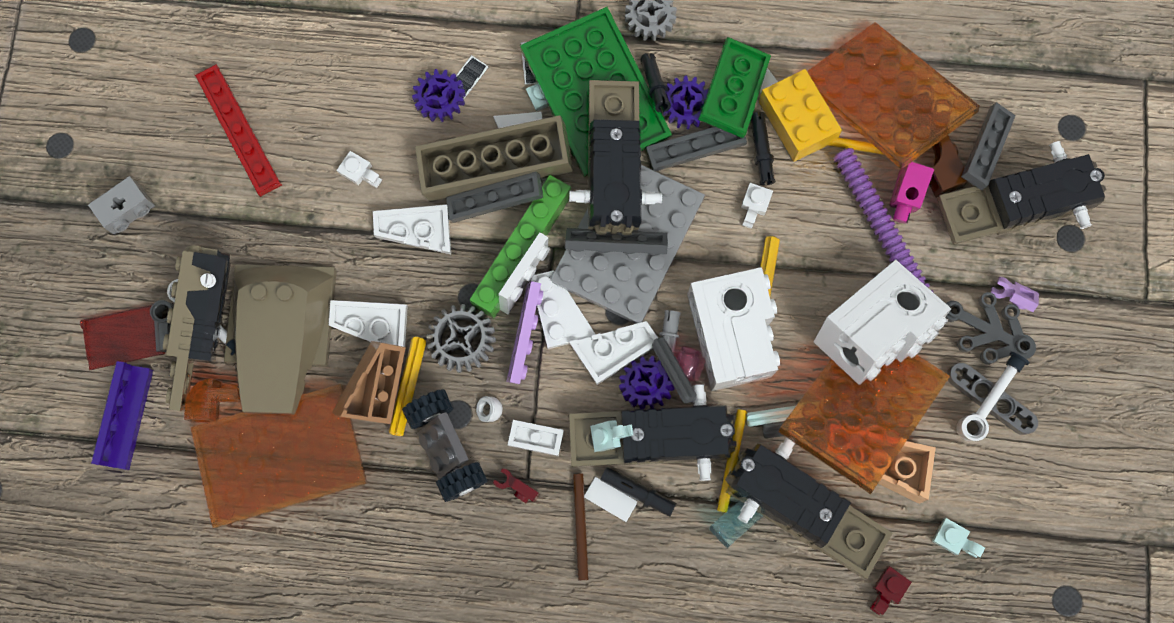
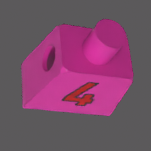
M909 161L899 170L889 205L896 208L893 216L894 221L907 224L910 214L921 208L934 172L933 168Z

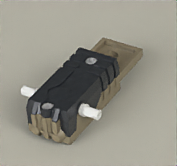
M589 80L588 190L569 191V202L588 203V229H595L598 235H605L607 232L631 235L633 230L639 229L642 222L641 205L662 203V193L644 192L641 189L639 82Z
M1057 141L1049 145L1053 156V164L992 179L983 190L974 186L940 195L937 201L953 245L996 233L1000 235L1072 215L1076 217L1080 229H1084L1092 225L1087 211L1094 209L1104 202L1106 187L1101 185L1100 182L1103 181L1105 174L1103 170L1097 168L1096 162L1091 160L1089 154L1072 159L1067 158V154H1065L1060 144L1061 142Z
M191 245L183 250L182 256H178L176 260L175 271L179 272L178 282H173L171 297L175 298L174 308H169L167 323L171 324L170 334H165L163 349L167 350L166 355L177 357V361H172L170 368V377H174L173 387L168 388L166 394V403L170 404L169 410L182 411L187 409L194 360L216 361L217 353L215 352L219 342L217 339L220 336L221 329L219 326L222 323L231 265L229 262L230 254L221 253L216 249Z
M704 385L693 386L697 396L691 407L569 414L571 466L697 462L698 474H700L699 480L709 481L711 480V461L728 460L731 458L730 453L735 451L736 441L732 439V436L735 434L733 426L734 415L727 414V405H706ZM615 420L617 421V426L632 425L634 435L621 438V447L594 452L590 426Z
M786 437L775 453L759 443L752 449L746 448L739 456V462L725 479L729 484L726 493L744 504L737 518L747 524L749 519L757 512L815 551L820 550L861 578L868 579L893 533L850 506V501L839 497V494L833 490H828V487L820 482L817 483L814 478L790 464L787 459L795 445L792 439Z

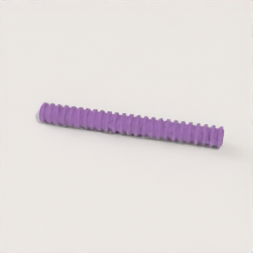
M847 148L836 154L833 160L838 162L837 168L842 170L841 175H845V182H849L848 187L853 189L852 195L857 196L855 200L860 202L859 207L863 208V214L868 216L866 220L872 223L870 227L875 229L874 234L878 235V241L883 243L881 247L887 250L885 254L890 256L889 261L894 262L897 260L926 287H930L929 283H925V276H921L922 270L917 269L918 263H914V256H910V249H906V242H902V235H898L899 229L894 228L895 222H891L890 219L892 217L887 215V208H883V201H879L880 196L875 194L876 188L871 187L873 183L868 181L869 176L864 174L865 169L860 167L862 165L861 162H857L858 156L853 154L854 149Z

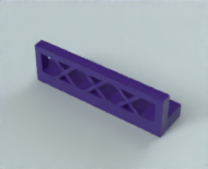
M116 362L91 464L130 470L154 370L132 366L125 362Z

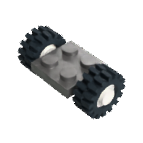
M444 389L420 396L421 398L415 399L403 407V413L411 429H417L426 425L418 432L419 442L430 459L431 469L440 479L436 481V484L444 502L457 499L488 482L479 462L460 467L469 459L448 416L453 410V406Z

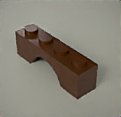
M928 93L900 103L894 113L904 134L921 136L933 148L935 155L934 172L929 185L935 198L963 188L968 182L961 177L966 165L962 164L958 156V148L955 143L951 142L947 126L940 120L937 114L935 102L930 99Z

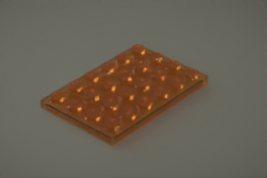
M876 22L807 71L826 104L900 169H903L979 112L980 105Z
M918 355L913 358L908 356L902 362L895 359L888 366L884 364L880 368V373L873 380L869 381L866 379L860 385L831 359L778 432L871 494L950 377V375Z
M342 384L302 395L295 415L242 412L191 427L213 528L223 527L368 484L352 419L340 417L332 413L344 391Z

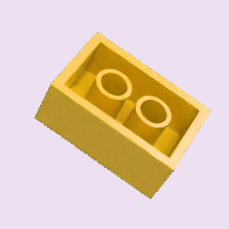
M806 69L762 89L759 103L793 162L828 146L838 139L842 129Z

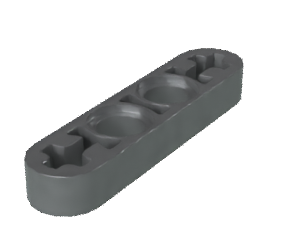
M965 363L955 364L947 372L948 382L979 406L982 405L986 397L981 398L977 396L975 392L976 385H984L988 390V394L995 386V384ZM963 370V377L965 379L957 380L958 374L955 371ZM974 378L975 381L970 384L969 388H967L966 385L969 384L968 381ZM1006 392L1002 393L998 401H1006L1009 405V411L1006 414L1000 413L997 410L996 404L990 411L992 416L1019 435L1032 433L1038 427L1036 415ZM1013 414L1018 417L1012 418L1011 420L1009 419V417H1011ZM1027 418V425L1029 427L1022 428V422L1019 419Z

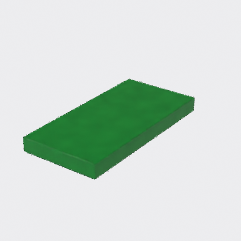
M727 37L698 120L744 138L771 55Z

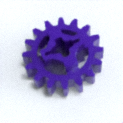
M435 69L434 75L425 72L426 79H417L420 86H413L416 94L412 95V98L416 102V110L421 111L423 118L429 115L432 122H434L436 117H439L440 121L444 122L445 116L452 120L453 112L460 114L459 105H465L462 97H465L466 93L462 89V81H457L456 74H452L449 77L447 70L439 74L438 70Z
M684 76L682 82L675 78L674 86L670 83L667 84V96L671 103V108L667 112H662V115H669V124L676 121L677 128L685 124L687 130L692 123L699 127L700 108L703 106L708 89L704 90V81L697 84V77H694L692 81H688V77ZM685 96L689 104V109H687V104L684 101Z
M651 356L649 361L641 357L640 363H636L633 360L631 362L633 367L631 369L625 367L626 375L619 377L622 383L619 385L623 398L625 401H629L633 408L637 404L643 410L646 405H649L650 408H654L656 403L663 406L662 399H671L669 391H675V387L660 360L656 362L654 356Z

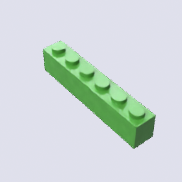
M549 175L542 186L543 198L534 200L470 298L472 306L479 311H483L484 314L493 319L500 310L499 292L538 234L548 235L569 202L571 186L552 175Z

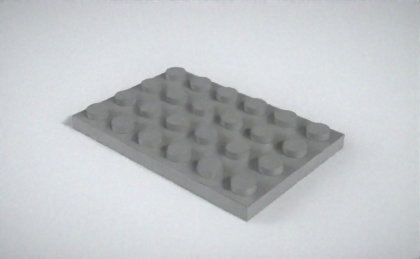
M642 165V191L662 193V203L642 204V222L639 229L633 231L667 233V254L600 253L589 250L576 252L566 249L550 279L552 283L566 289L568 292L635 324L643 322L705 197V194ZM588 209L578 226L579 229H588Z

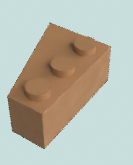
M371 341L332 413L345 418L391 424L406 347Z

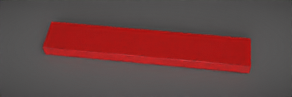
M215 64L196 74L195 76L257 194L261 197L282 186L218 65Z

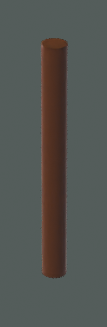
M573 474L578 581L589 580L583 474Z

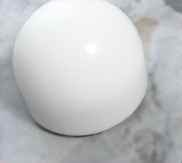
M490 396L482 397L476 407L477 416L483 422L498 420L503 411L501 402L497 398ZM487 403L490 405L488 416L483 413V407Z

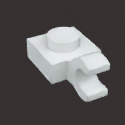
M351 151L336 170L340 175L358 186L364 180L377 188L382 181L377 173L370 170L372 167L370 162Z
M752 183L749 184L741 208L748 210L742 226L752 229L757 214L765 215L773 190Z

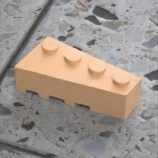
M832 424L824 430L820 456L920 504L929 500L936 447Z

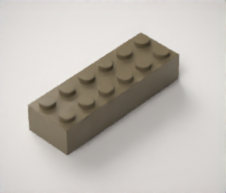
M561 115L415 146L421 193L430 202L446 199V197L532 172H538L541 179L549 177V175L556 176L573 172L566 125Z

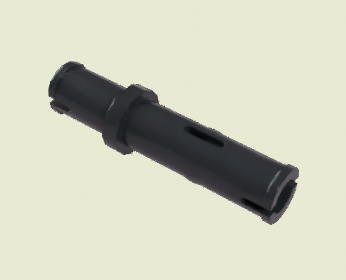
M645 53L641 56L640 62L649 85V96L653 99L657 112H661L660 107H662L663 112H667L671 108V103L667 96V85L662 81L655 55L650 53L649 58L648 53Z
M754 112L751 117V127L756 153L754 162L758 166L760 185H765L766 181L767 185H772L776 182L772 165L774 156L770 152L765 113L760 112V116H758V112Z
M606 467L600 479L622 493L644 503V507H651L669 517L677 504L657 493V489L653 487L649 489L609 467ZM621 483H624V484H626V485L632 487V489H630L629 487H627V486H625V485H623V484H621Z

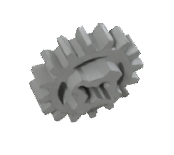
M629 0V5L625 7V22L628 23V30L635 29V37L643 34V40L645 41L648 36H652L653 41H656L657 35L664 38L666 31L671 32L672 24L676 23L677 16L675 15L677 8L672 7L674 0Z

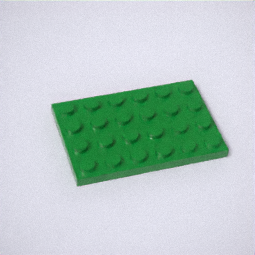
M608 7L520 45V50L553 117L561 115L566 125L569 148L583 177L588 176L589 80L639 82L641 151L646 149L647 146L657 144L672 136L662 113L655 110L654 101L648 93L649 88Z

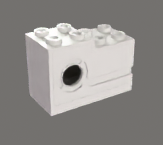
M895 260L826 318L814 343L860 385L866 379L869 381L873 380L880 373V368L884 364L888 366L895 359L902 362L908 356L910 358L915 357L923 348L922 345L925 342L929 344L939 334L938 331L948 322V319L945 317L951 308Z
M762 267L690 284L687 296L711 391L769 379L777 372V366H780L778 352L773 351L771 341L774 340L771 326H769L775 318L774 314H777L775 300L770 299L768 289L771 288L770 280L767 274H763Z

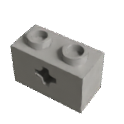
M129 176L88 206L102 226L115 235L126 230L129 224L137 218L146 216L155 205L141 185Z

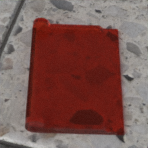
M152 305L80 321L84 334L89 370L116 365L117 361L126 363L165 354V352L156 351L155 325L150 315Z

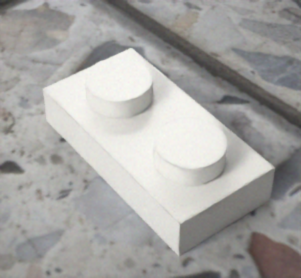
M513 420L508 446L559 456L564 430Z

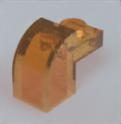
M213 378L198 382L187 395L184 420L193 423H218L220 402H241L237 385H221L220 381Z

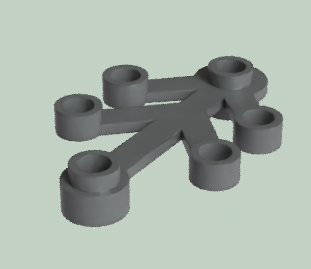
M991 292L984 293L978 300L979 305L985 311L989 323L964 311L963 306L957 301L946 303L949 307L953 306L957 309V314L949 311L945 317L948 319V322L960 320L985 333L974 337L964 336L960 338L957 342V347L961 352H969L974 347L1000 341L1008 346L997 350L987 348L982 351L980 358L983 363L992 364L998 359L1010 356L1011 351L1026 359L1034 355L1036 344L1030 336L1023 333L1018 320L1020 315L1018 306L1009 304L1002 309V317L1008 321L1011 335L1003 330L994 306L997 298ZM984 297L990 298V305L984 302ZM1007 309H1012L1014 316L1008 315ZM963 340H967L969 342V348H965L963 346ZM1021 342H1023V343L1026 344V346H1027V350H1026V351L1021 349V347H1020V343H1021ZM987 352L993 355V360L986 358Z

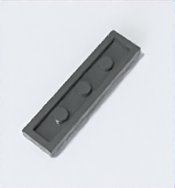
M997 102L990 106L961 176L980 190L986 188L990 182L1016 116Z
M712 127L647 146L646 153L652 170L656 172L745 146L747 140L745 136L741 138L717 127Z
M532 172L446 197L449 221L455 223L543 198L540 174Z
M567 228L565 249L576 252L589 250L600 253L623 252L625 254L648 253L650 255L667 254L668 237L667 233L633 231L631 235L607 232L605 235H598L595 229Z

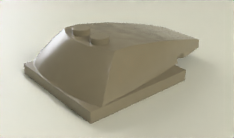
M235 264L226 344L230 340H234L235 354L231 355L232 350L226 346L224 362L227 364H237L239 394L243 413L295 415L305 387L304 379L307 371L311 370L312 367H328L331 337L329 314L330 300H334L337 272L335 267Z

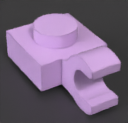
M999 277L997 282L1004 289L991 288V293L996 298L1010 297L1009 301L1018 306L1019 309H1027L1034 312L1039 305L1038 292L1017 282L1012 284L1004 277Z

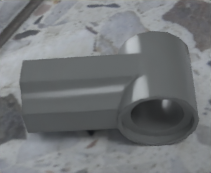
M165 300L156 301L150 308V315L155 325L157 352H167V350L163 349L165 334H170L171 324L167 323V318L163 319V312L166 308H174V304Z

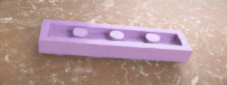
M533 281L527 283L506 382L520 384L521 380H525L528 366L524 365L526 355H530L533 340H530L531 330L536 329L538 315H535L536 306L541 304L543 298V290H540L541 283Z

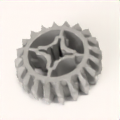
M461 304L460 311H457L456 307L452 305V313L448 314L445 309H442L441 312L444 317L442 319L438 316L434 317L438 325H429V329L435 333L427 334V339L434 341L429 343L427 347L429 350H435L431 354L433 359L440 357L438 360L440 366L447 363L446 369L448 371H451L456 365L457 372L461 373L465 365L467 371L471 372L472 363H475L480 368V358L484 361L489 360L485 351H494V348L488 345V343H495L496 338L488 335L493 334L495 329L494 327H487L490 325L491 320L489 318L483 319L485 315L483 311H479L475 315L476 308L474 306H471L468 312H466L465 304ZM468 320L475 323V325L459 327L455 321ZM449 326L451 336L445 341L446 344L442 346V335ZM456 329L458 330L459 334H462L463 336L465 335L464 338L468 346L467 348L464 346L463 343H460V341H458V335L455 332ZM481 331L480 345L474 351L471 342L477 336L476 333ZM461 349L468 356L453 357L448 355L447 352Z

